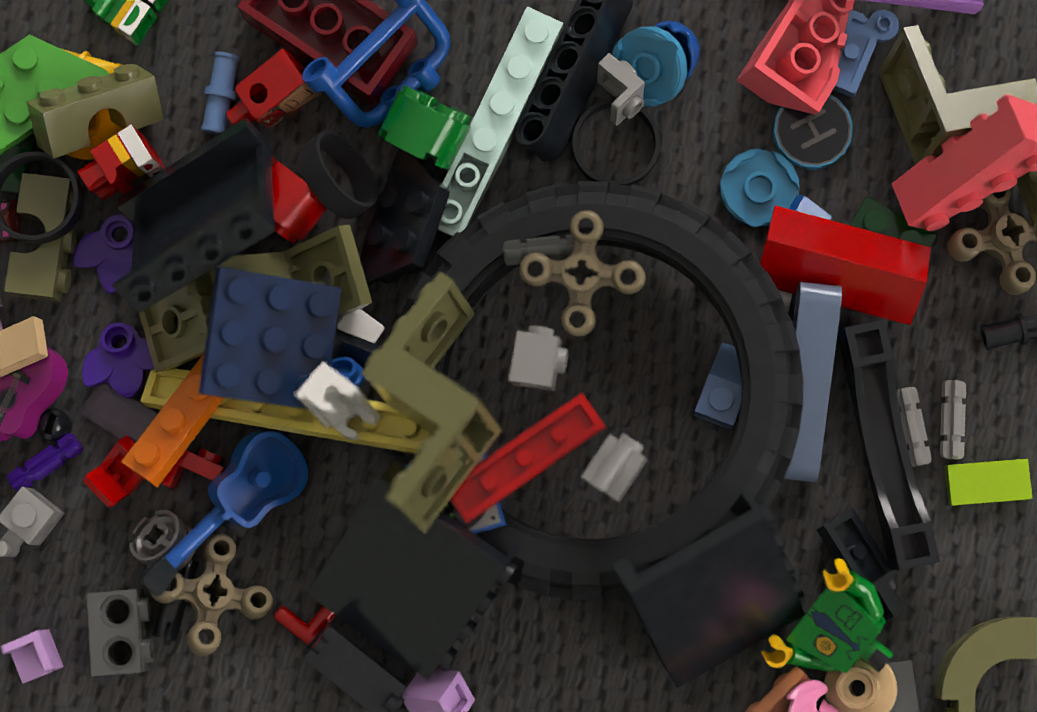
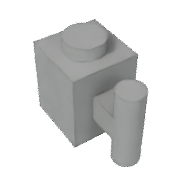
M624 433L619 440L609 434L583 473L582 478L620 502L648 461L646 457L640 454L644 446Z
M21 487L0 514V523L8 528V531L0 540V557H15L19 553L23 542H26L28 545H41L64 516L65 512L35 489Z

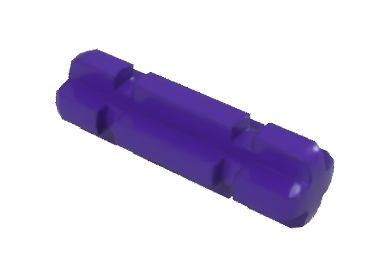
M66 434L57 440L56 446L51 444L24 463L25 467H17L8 473L7 479L9 484L16 492L21 487H31L34 485L32 481H40L66 463V458L72 459L83 451L82 444L74 434Z

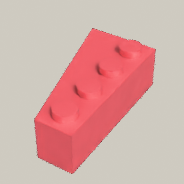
M1006 93L996 101L999 109L989 117L986 113L978 115L969 122L972 130L968 134L951 136L941 144L942 154L939 156H926L891 183L908 226L927 231L939 230L949 224V218L960 212L976 209L983 203L982 199L994 192L1008 190L1017 184L1019 177L1028 172L1037 171V105Z

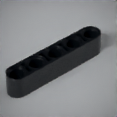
M577 0L515 130L518 142L540 160L552 161L560 156L565 149L597 82L598 63L608 53H611L632 9L633 0Z

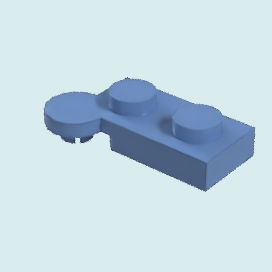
M855 10L849 12L845 31L847 39L845 47L841 50L838 68L841 69L838 82L833 89L834 91L852 98L855 96L876 43L888 42L898 32L899 21L895 14L888 10H879L868 19L864 14Z

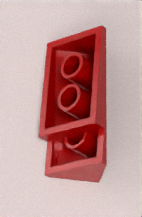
M774 205L759 263L768 272L779 291L796 296L799 282L841 286V308L910 326L927 284L931 247Z

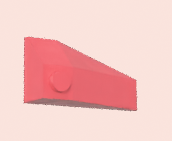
M789 0L736 81L769 104L815 115L818 114L838 82L841 69L838 68L841 50L846 44L847 34H845L849 12L853 9L854 0Z

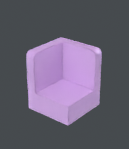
M49 629L35 631L0 646L3 654L11 653L22 684L64 667Z
M436 669L428 680L417 673L402 694V698L405 699L404 704L409 712H468L475 701L460 672L453 670L443 671Z

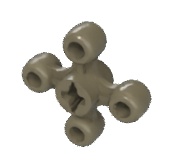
M1010 188L1002 192H994V196L990 194L982 199L983 203L979 207L988 214L989 221L987 227L982 231H977L971 227H963L955 231L948 238L947 251L954 260L959 262L969 261L982 251H985L991 257L1000 258L1003 268L999 277L1001 288L1008 294L1020 295L1030 290L1036 280V272L1029 263L1024 261L1022 250L1029 241L1037 243V225L1034 226L1032 220L1026 221L1022 216L1010 213L1008 209V202L1012 194Z
M589 210L580 211L571 219L570 232L574 238L575 247L573 253L567 259L554 261L544 254L531 253L525 256L520 264V275L529 285L537 287L556 281L566 286L569 291L570 301L562 314V326L570 335L577 337L585 336L594 328L595 314L591 309L590 301L597 289L610 286L627 295L635 294L642 289L646 280L645 272L637 262L623 261L617 265L609 266L599 261L596 256L595 247L603 234L604 226L600 216ZM586 220L592 221L594 223L593 231L587 235L581 234V223ZM536 262L542 263L543 273L539 277H532L530 274L532 264ZM586 262L587 268L594 271L598 276L586 278L584 285H579V280L568 274V271L578 270L581 263ZM627 270H632L636 273V281L631 285H625L621 281L622 274ZM577 312H582L586 317L585 324L582 327L576 328L571 322L572 316Z
M215 534L205 541L202 547V557L206 568L201 577L186 579L177 573L170 583L172 591H164L161 596H154L151 593L152 597L160 603H171L176 600L190 602L192 608L197 612V619L195 625L189 630L186 641L189 650L198 656H207L219 647L221 632L217 621L223 611L235 609L240 611L246 618L254 620L264 617L273 605V597L270 591L263 586L253 585L246 589L233 587L231 580L226 576V569L228 564L234 559L236 545L234 540L226 534ZM214 546L221 547L224 551V556L217 555L214 551ZM211 584L213 594L219 596L212 605L209 601V594L204 593ZM251 597H255L260 601V608H256L251 604ZM198 634H206L209 638V644L201 643Z

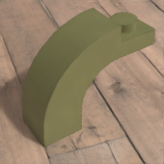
M1001 617L988 620L974 626L953 643L939 666L934 685V698L950 700V707H945L944 712H975V694L978 683L985 672L995 664L1010 659H1037V617Z

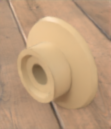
M858 658L847 673L839 670L835 672L827 671L824 684L828 688L825 694L826 701L836 707L839 712H890L896 701L897 682L888 664L878 673L866 662ZM856 680L862 681L865 685V692L861 696L855 695L852 691V684Z

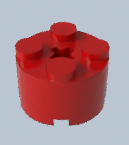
M272 157L275 231L294 244L298 238L301 241L306 238L328 208L321 203L304 180Z

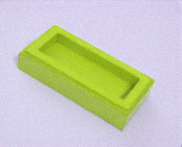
M1028 459L944 466L949 506L1032 499Z

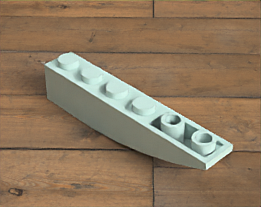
M528 6L526 7L470 124L471 128L443 181V185L450 191V195L437 230L453 236L457 231L460 233L470 224L510 146L517 124L563 31L562 22Z

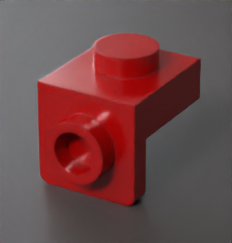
M128 435L118 440L101 465L87 473L83 479L88 488L109 508L131 495L144 480V478L121 462L135 444Z
M200 448L197 455L185 450L163 479L162 485L176 489L185 468L210 480H213L226 468L220 466L222 457L203 448Z

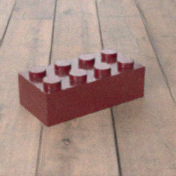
M242 0L237 6L245 22L306 63L310 64L317 58L327 57L335 67L390 15V13L370 0ZM404 23L341 86L371 107H374L418 45L415 30Z

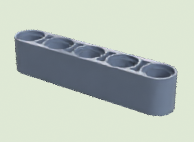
M808 282L798 283L793 326L800 348L803 372V410L800 432L793 458L784 479L817 482L841 310V286Z

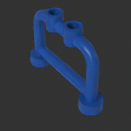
M394 0L398 7L337 67L327 57L317 58L305 68L302 79L313 92L324 91L347 119L356 126L364 128L378 126L385 120L398 91H401L404 85L415 90L419 87L423 92H428L434 89L441 80L436 69L448 56L451 46L450 34L446 26L425 0ZM415 13L434 37V49L426 58L416 60L409 67L408 76L398 86H392L385 90L380 97L381 103L372 111H362L341 85Z

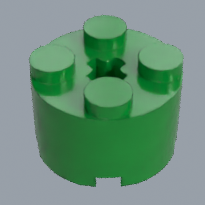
M404 85L402 90L398 91L378 135L385 137L384 140L420 159H429L430 157L436 160L434 165L449 170L471 128L469 123L472 117L454 107H448L441 103H438L437 107H435L438 99L418 89L415 90Z

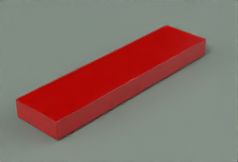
M580 393L478 463L451 497L450 501L464 522L468 524L596 436L606 426L583 393Z

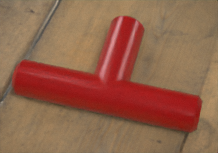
M280 606L274 614V619L308 645L327 621L331 622L336 614L322 606L309 624H307L287 607Z

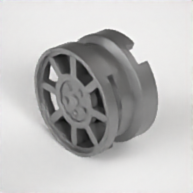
M157 510L155 511V516L150 519L145 516L134 528L132 534L135 536L134 542L130 543V551L136 559L150 567L160 556L165 557L186 536V532L189 533L192 529L183 524L181 519L173 512ZM194 552L176 569L177 571L181 570L190 561Z

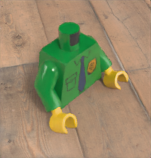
M836 559L834 563L838 573L829 574L826 570L822 572L827 587L786 640L790 643L785 646L779 636L772 635L769 637L770 645L777 650L772 653L761 652L767 664L774 668L790 664L829 672L839 670L847 673L858 658H860L879 673L894 653L875 639L886 622L883 617L884 609L875 585L857 573L849 571L843 559Z

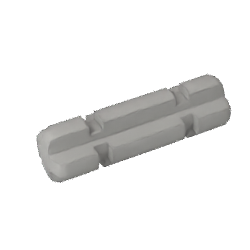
M947 380L942 383L941 397H945V403H941L940 435L944 436V441H940V456L944 459L956 460L964 457L965 442H961V437L965 436L966 404H962V399L966 398V384L960 380Z
M915 387L898 389L897 397L901 410L900 416L906 445L908 444L909 448L908 453L911 465L913 467L926 465L932 461L930 447H925L924 441H927L928 438L922 410L917 409L916 406L917 403H920L918 391Z

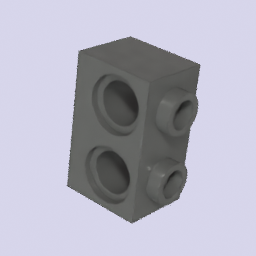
M144 589L86 593L91 677L148 671V663H153L154 643L152 638H146V622L151 621L152 606L150 597H144ZM120 599L125 601L130 609L129 617L123 623L116 621L112 615L113 605ZM120 641L127 642L132 649V657L127 664L120 663L114 654L115 647Z

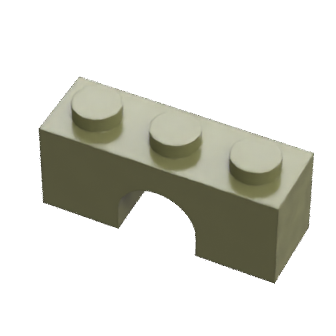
M135 64L121 65L114 69V73L102 77L90 76L82 78L77 82V85L63 90L49 89L40 93L39 98L27 101L37 146L52 158L91 146L88 134L89 122L102 109L108 108L111 122L122 129L131 124L136 129L164 120L155 76Z
M22 173L16 212L25 219L42 221L45 233L59 226L71 209L73 203L72 182L70 178ZM71 229L63 237L49 243H44L33 252H10L4 292L18 298L61 303L63 293H68L71 285V271L66 268L68 255L74 254L76 249V230Z

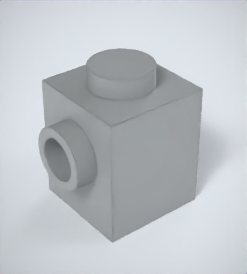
M529 326L528 332L517 331L509 381L513 385L555 391L557 374H564L566 370L568 349L562 348L563 342L559 337L553 336V329Z

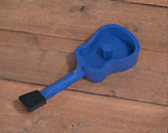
M257 430L246 435L235 448L227 468L216 476L208 487V495L215 508L165 557L160 556L140 575V581L154 596H161L178 573L176 569L225 520L241 527H254L270 509L296 498L302 492L308 480V467L299 449L287 437L275 431Z

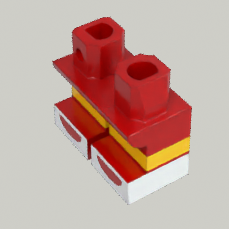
M131 124L90 150L95 161L78 170V173L88 190L93 194L96 193L104 201L119 191L123 194L131 191L134 187L132 181L146 173L153 177L166 167L150 141Z

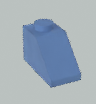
M722 343L702 390L694 416L732 430L741 404V375L735 347Z

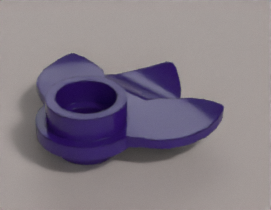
M123 214L113 215L104 221L100 231L84 235L75 250L73 265L78 268L97 267L100 282L109 294L117 292L112 287V284L131 272L134 224ZM125 228L128 233L127 238L124 241L117 242L114 238L116 230Z
M113 323L107 326L100 336L99 346L89 352L83 362L82 378L85 386L93 387L109 381L110 386L121 397L130 399L135 396L142 388L144 370H155L147 340L140 338L137 331L128 324ZM121 339L127 340L124 346L117 349L114 348L117 341Z

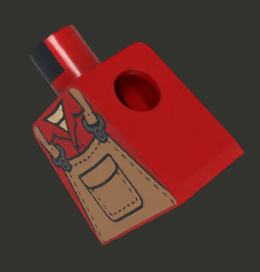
M281 49L236 85L235 91L242 101L227 111L226 115L233 125L247 118L251 123L257 121L270 128L322 95L323 91L313 92L302 79L303 71L306 68L304 63L285 49Z

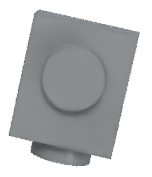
M608 53L598 63L597 82L617 98L611 105L610 121L618 126L626 117L632 119L643 107L645 82L637 76L635 69L624 60L619 61Z

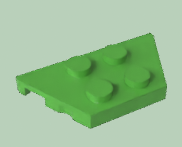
M30 34L0 54V156L34 133L27 101L39 98L40 93L49 89L63 90L77 85V82L82 78L90 76L102 77L109 73L101 67Z

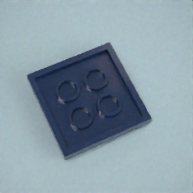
M224 267L216 268L199 394L308 410L295 394L322 362L331 367L341 288Z

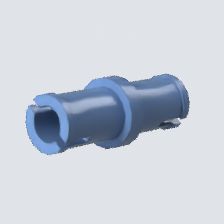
M215 52L210 85L205 86L204 90L207 101L201 131L217 135L226 130L228 119L226 112L230 110L231 101H235L237 94L233 91L240 57L226 52Z

